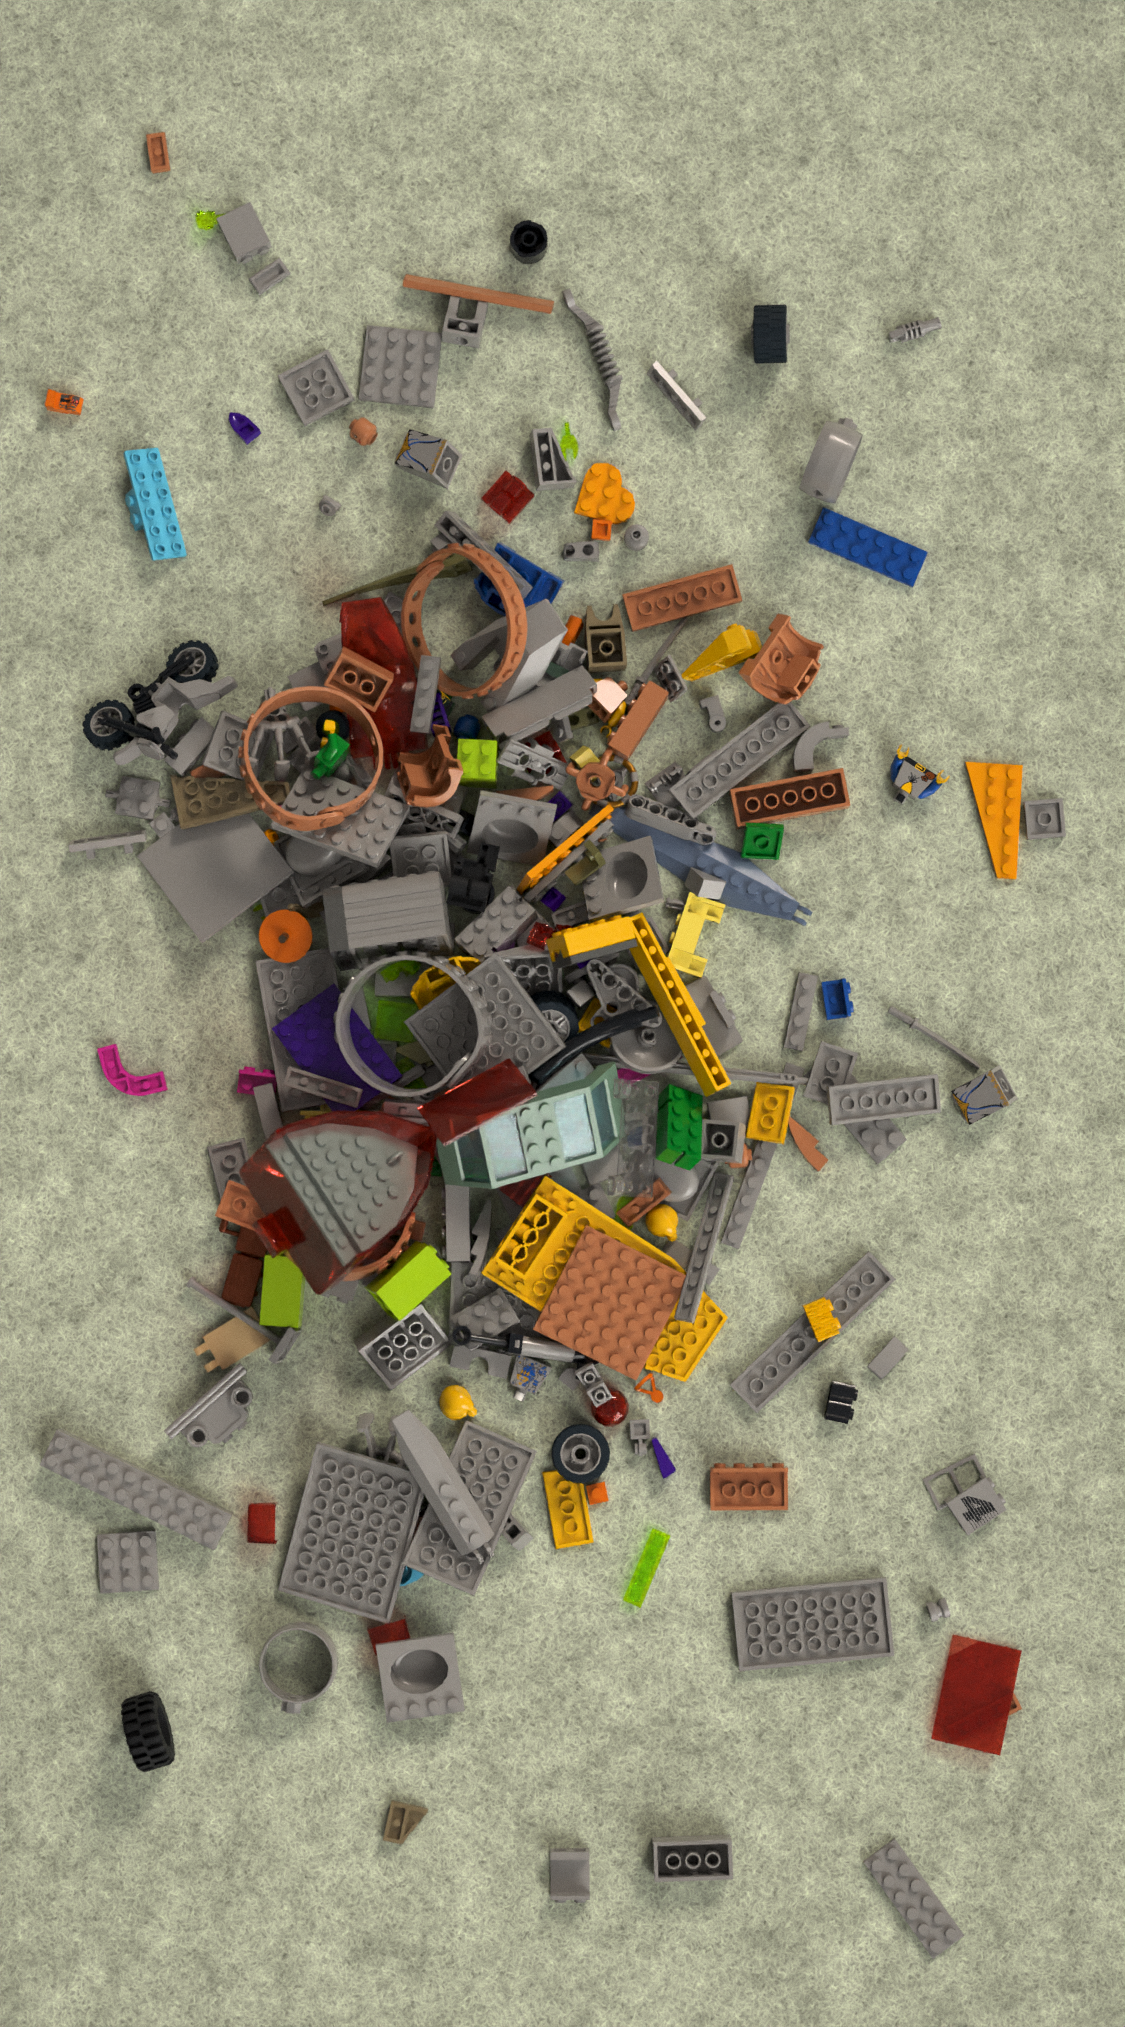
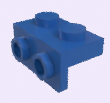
M846 978L821 982L826 1020L850 1017L851 1013L854 1012L853 1002L849 1001L848 994L851 993L850 983L846 982Z

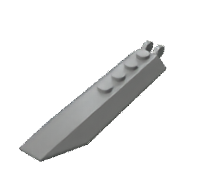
M409 1409L392 1419L403 1460L461 1556L473 1552L479 1563H483V1557L477 1550L482 1545L490 1557L494 1556L492 1549L487 1543L494 1535V1532L436 1436Z

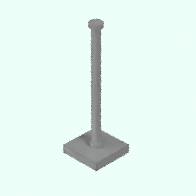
M193 1276L186 1284L188 1288L192 1287L277 1343V1347L269 1361L277 1364L284 1360L302 1332L301 1328L289 1327L285 1335L280 1337L264 1325H259V1322L195 1281L196 1278Z

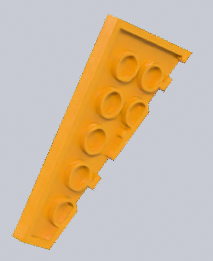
M965 762L996 878L1016 880L1023 765Z
M608 804L527 872L516 890L522 895L529 888L537 885L543 875L546 877L557 864L559 865L571 853L574 847L577 848L585 840V837L591 835L601 823H604L607 819L610 820L614 808Z

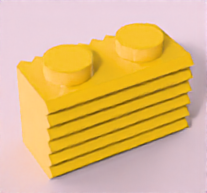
M821 1297L802 1305L817 1342L840 1333L838 1329L841 1328L838 1318H833L831 1311L834 1309L830 1299L826 1300L825 1297Z

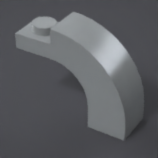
M828 721L808 729L795 747L793 773L813 771V750L815 746L827 739L848 738L849 727L844 728L843 725H834L832 729H829Z

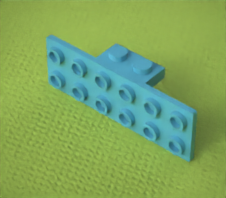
M148 448L123 452L132 489L125 494V503L129 508L130 521L134 526V530H144L152 561L185 557L187 553L159 449Z

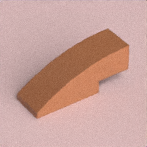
M789 1117L788 1128L795 1145L806 1161L819 1172L828 1161L823 1154L814 1148L819 1141L794 1119Z

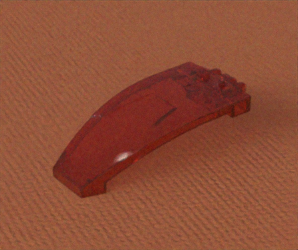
M382 597L342 602L339 623H341L342 647L344 646L394 673L393 681L376 711L373 712L364 706L362 707L368 712L379 732L386 769H391L390 754L392 765L395 769L399 765L397 753L428 749L427 734L410 731L418 681L406 643ZM347 714L350 724L349 743L353 759L372 756L375 770V757L370 741L359 723Z

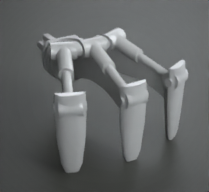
M268 687V689L264 690L265 700L268 701L276 695L275 689ZM285 706L271 712L256 727L254 745L249 757L254 776H256L259 764L256 755L265 730L274 731L278 761L274 763L275 781L286 782L290 768V761L284 760L282 745L284 742L282 730L285 729L294 738L303 752L305 767L314 769L315 757L319 750L310 751L304 740V735L298 726L300 724L298 716L290 717Z
M371 1412L360 1414L357 1430L359 1432L365 1431L368 1446L366 1447V1455L377 1459L376 1456L385 1457V1462L393 1459L397 1462L396 1465L406 1467L407 1465L401 1453H397V1450H394L396 1434L392 1419L398 1415L391 1417L389 1422L391 1437L388 1440L387 1447L381 1448L376 1446L370 1427L374 1420V1414Z

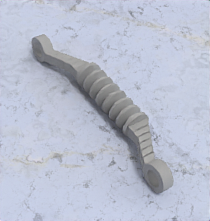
M570 289L564 290L562 294L568 310L584 323L586 335L593 336L588 341L589 343H595L591 349L598 350L594 353L595 357H600L596 362L597 364H603L599 367V370H606L602 377L608 378L604 383L610 392L609 421L613 431L620 430L621 424L616 413V406L623 377L622 375H616L620 371L619 368H613L617 365V362H610L615 356L614 354H608L612 351L611 347H605L609 344V341L603 340L607 336L606 333H600L604 330V327L575 305Z

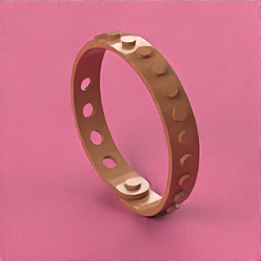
M459 543L447 544L448 548L435 551L416 568L418 574L408 586L402 603L401 628L403 639L412 662L419 670L421 655L432 656L427 647L421 625L422 601L427 587L433 578L444 568L443 561L451 554L456 553L470 559L490 578L502 599L507 620L505 653L494 675L480 687L469 688L458 684L440 668L437 689L449 696H462V699L474 698L473 694H477V697L488 695L489 690L494 691L502 687V684L513 675L522 659L527 639L525 605L513 578L493 556L472 544H463V546H459ZM418 591L417 595L412 599L414 593ZM411 613H413L412 623L409 622V616ZM413 637L417 640L418 647L413 644Z
M296 687L281 691L268 701L265 700L261 703L255 714L252 713L247 721L249 724L247 730L243 729L240 740L244 741L243 747L238 749V758H241L240 774L244 777L246 789L254 798L257 806L273 821L298 831H311L332 827L343 822L345 817L355 813L372 796L383 766L382 741L377 727L368 712L350 696L326 687ZM320 702L345 711L362 727L374 752L375 776L369 787L356 799L338 806L327 807L319 811L316 816L296 815L275 804L259 785L249 761L248 742L257 725L274 710L292 703Z

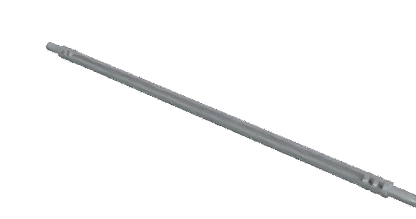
M583 1053L591 1065L599 1066L614 1061L616 1068L629 1069L616 1056ZM677 1062L673 1067L664 1071V1073L695 1076L688 1063ZM723 1067L728 1078L732 1080L797 1086V1084L807 1085L809 1078L798 1077L795 1074ZM813 1079L811 1085L816 1086L817 1079Z

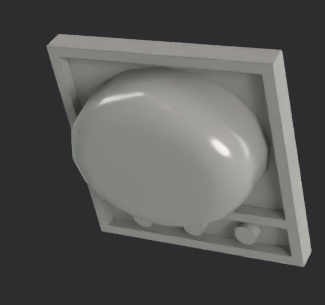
M481 790L467 853L478 855L481 842L500 846L497 859L536 866L544 859L557 804Z
M288 834L273 842L277 851L294 872L289 878L304 908L322 899L323 889L335 885L344 886L370 870L365 863Z
M651 836L600 850L606 864L582 881L590 923L665 902Z
M656 1117L649 1130V1147L637 1152L620 1185L638 1195L660 1177L672 1193L658 1204L671 1206L676 1211L678 1217L688 1222L720 1162L701 1159L689 1171L674 1166V1162L668 1164L656 1160V1145H654L657 1134Z
M453 1632L376 1644L387 1723L465 1711Z

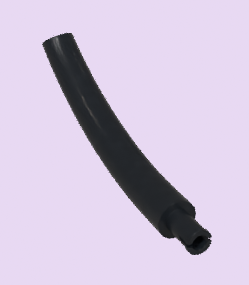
M654 1005L640 1011L634 1008L591 1026L565 1042L566 1047L531 1072L529 1078L534 1083L541 1085L562 1065L586 1049L610 1037L641 1027L644 1021L660 1017L657 1006Z

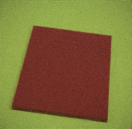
M508 1058L417 1109L435 1133L437 1139L445 1147L538 1096V1094L518 1070L517 1066Z
M953 1634L931 1739L983 1751L984 1753L1001 1755L1022 1651Z

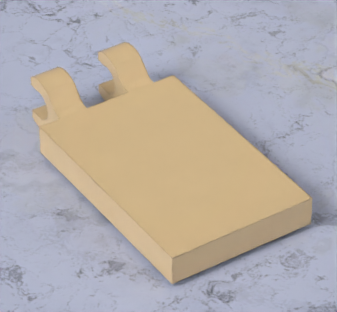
M253 1307L244 1311L245 1314L260 1323V1318ZM234 1317L202 1337L205 1343L195 1348L194 1351L197 1356L209 1349L215 1359L204 1365L208 1373L219 1365L222 1370L226 1369L271 1339L239 1318Z

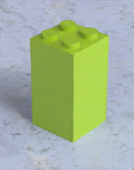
M458 739L457 759L460 760L464 770L458 785L471 788L497 789L498 762L496 761L499 755L497 741Z
M415 1241L401 1254L395 1263L392 1262L386 1271L379 1274L365 1288L388 1316L401 1321L445 1281L451 1273L448 1270V1264L443 1259L439 1260L436 1256L437 1251L432 1245L428 1246L425 1242Z
M270 1251V1254L265 1255L259 1325L299 1328L302 1326L305 1275H303V1270L299 1269L283 1255L282 1251Z

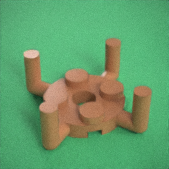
M610 747L605 750L600 762H589L581 770L575 769V762H570L565 769L567 774L576 777L578 789L585 798L581 806L584 811L589 809L592 801H600L607 798L611 793L624 797L629 790V786L626 784L622 785L621 788L615 786V774L607 766L609 758L613 753V749ZM591 778H599L601 785H592Z

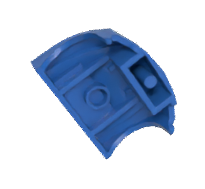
M497 543L494 550L533 587L523 599L525 607L544 599H548L551 604L565 580L537 566L503 543ZM481 572L474 579L475 589L485 604L498 614L506 616L503 602L492 581Z

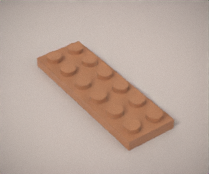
M732 564L622 594L632 632L743 601Z

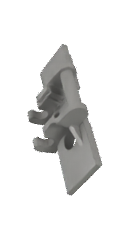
M511 738L507 741L496 762L508 767L507 774L509 776H517L528 781L533 786L538 781H541L561 790L569 776L565 771L568 764L552 757L554 751L550 746L545 744L540 746L532 738H528L531 747ZM552 766L551 771L548 774H545L546 769ZM527 767L532 769L530 774L524 772Z

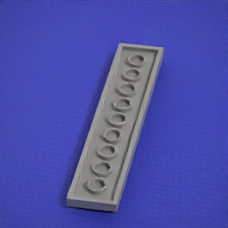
M869 1251L821 1296L825 1297L826 1300L830 1299L834 1309L831 1311L833 1318L837 1317L841 1328L838 1329L840 1333L896 1280ZM804 1312L730 1386L757 1413L837 1335L817 1342Z

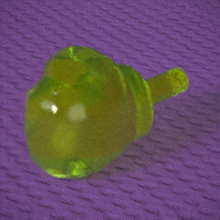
M215 210L198 211L195 215V220L198 228L208 231L217 224L216 218L224 214L216 215Z

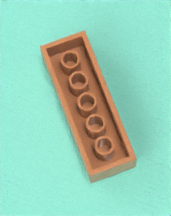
M843 768L730 789L729 791L736 830L745 828V823L769 824L848 809L850 807Z

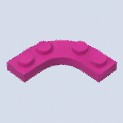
M117 1044L97 1049L105 1077L121 1092L133 1096H146L168 1090L163 1071L146 1076L129 1074L122 1065Z

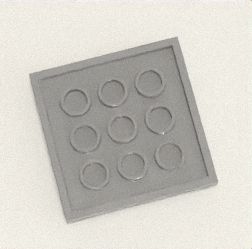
M367 325L359 401L434 408L442 333Z

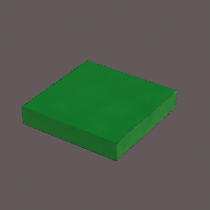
M745 823L740 853L741 858L779 860L784 824Z

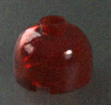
M608 1388L613 1398L598 1407L591 1401V1413L599 1424L613 1427L626 1419L629 1404L626 1396L621 1391L615 1388Z

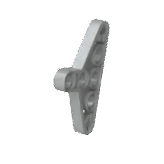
M592 959L588 962L586 969L601 1003L600 1009L591 1018V1026L594 1025L596 1017H602L606 1020L634 1009V1003L637 1000L644 1002V1009L653 1006L601 960ZM592 963H599V969L602 972L604 971V969L608 970V972H606L602 976L601 980L597 977L601 975L598 971H595L594 973L591 971ZM607 975L615 977L614 985H606L604 980ZM624 987L630 990V996L626 999L621 998L619 995L620 989ZM609 1002L616 1003L618 1008L615 1013L607 1011L606 1007ZM660 1011V1017H657L659 1021L658 1023H650L649 1020L642 1022L643 1025L649 1027H658L663 1019Z

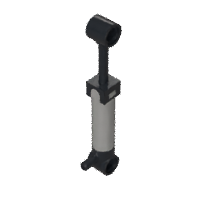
M465 1326L453 1328L448 1335L450 1343L454 1346H463L469 1342L503 1346L504 1354L577 1363L576 1370L591 1362L587 1356L555 1340L528 1337L515 1333L506 1334V1339L471 1334L470 1330ZM457 1331L463 1333L464 1339L462 1341L457 1340ZM595 1360L592 1361V1363H593L594 1365L600 1363V1362L595 1361Z

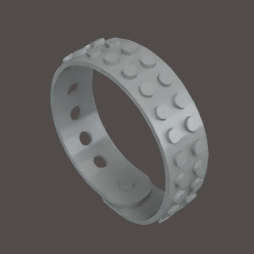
M411 951L396 952V956L392 957V954H386L376 958L377 962L365 964L360 968L361 972L356 977L352 976L348 981V987L339 996V1006L334 1013V1023L336 1024V1032H334L335 1041L339 1044L347 1063L370 1086L395 1096H419L446 1085L450 1090L453 1089L476 1065L485 1053L487 1046L490 1047L492 1042V1035H490L492 1017L488 1015L486 1008L488 1004L484 996H480L477 991L478 986L476 983L464 975L466 972L462 968L451 965L449 959L442 956L432 957L430 952L416 951L413 955ZM400 960L425 962L446 972L465 992L477 1017L478 1039L474 1051H469L461 1060H458L451 1067L452 1070L440 1082L429 1088L405 1089L378 1077L360 1058L350 1033L351 1008L360 988L380 968Z

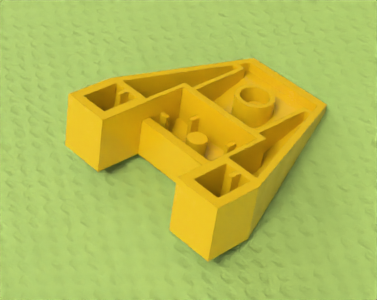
M737 623L726 627L727 630L722 632L681 674L682 678L692 682L745 662L748 658H755L762 648L757 632L750 631V629L745 630L744 626L737 625Z

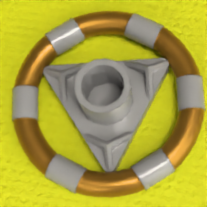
M612 754L609 761L625 766V768L612 770L615 774V786L621 788L628 770L631 787L629 792L618 801H616L618 795L614 793L608 796L612 802L603 799L592 801L597 806L603 808L608 804L613 808L627 804L630 796L635 795L638 788L639 780L635 767L629 761ZM597 778L595 782L599 786L601 785V781L599 778Z

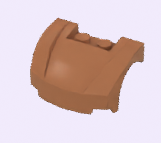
M778 613L768 628L772 633L755 659H747L739 674L757 693L772 701L787 705L792 700L801 698L811 686L821 666L818 660L821 653L820 650L824 646L800 635L792 627L791 617Z

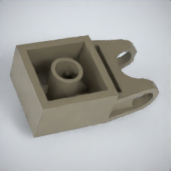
M613 604L611 618L606 621L597 619L592 606H587L584 633L585 650L588 651L586 655L587 672L625 671L627 667L625 632L618 604ZM603 648H606L608 653L603 652Z

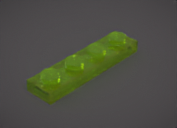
M652 1528L623 1601L641 1608L671 1535Z

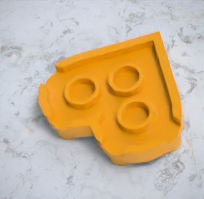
M609 463L593 464L585 475L574 513L596 520L612 521V524H620L630 519L634 512L635 501L633 494L621 487L622 478L620 471Z

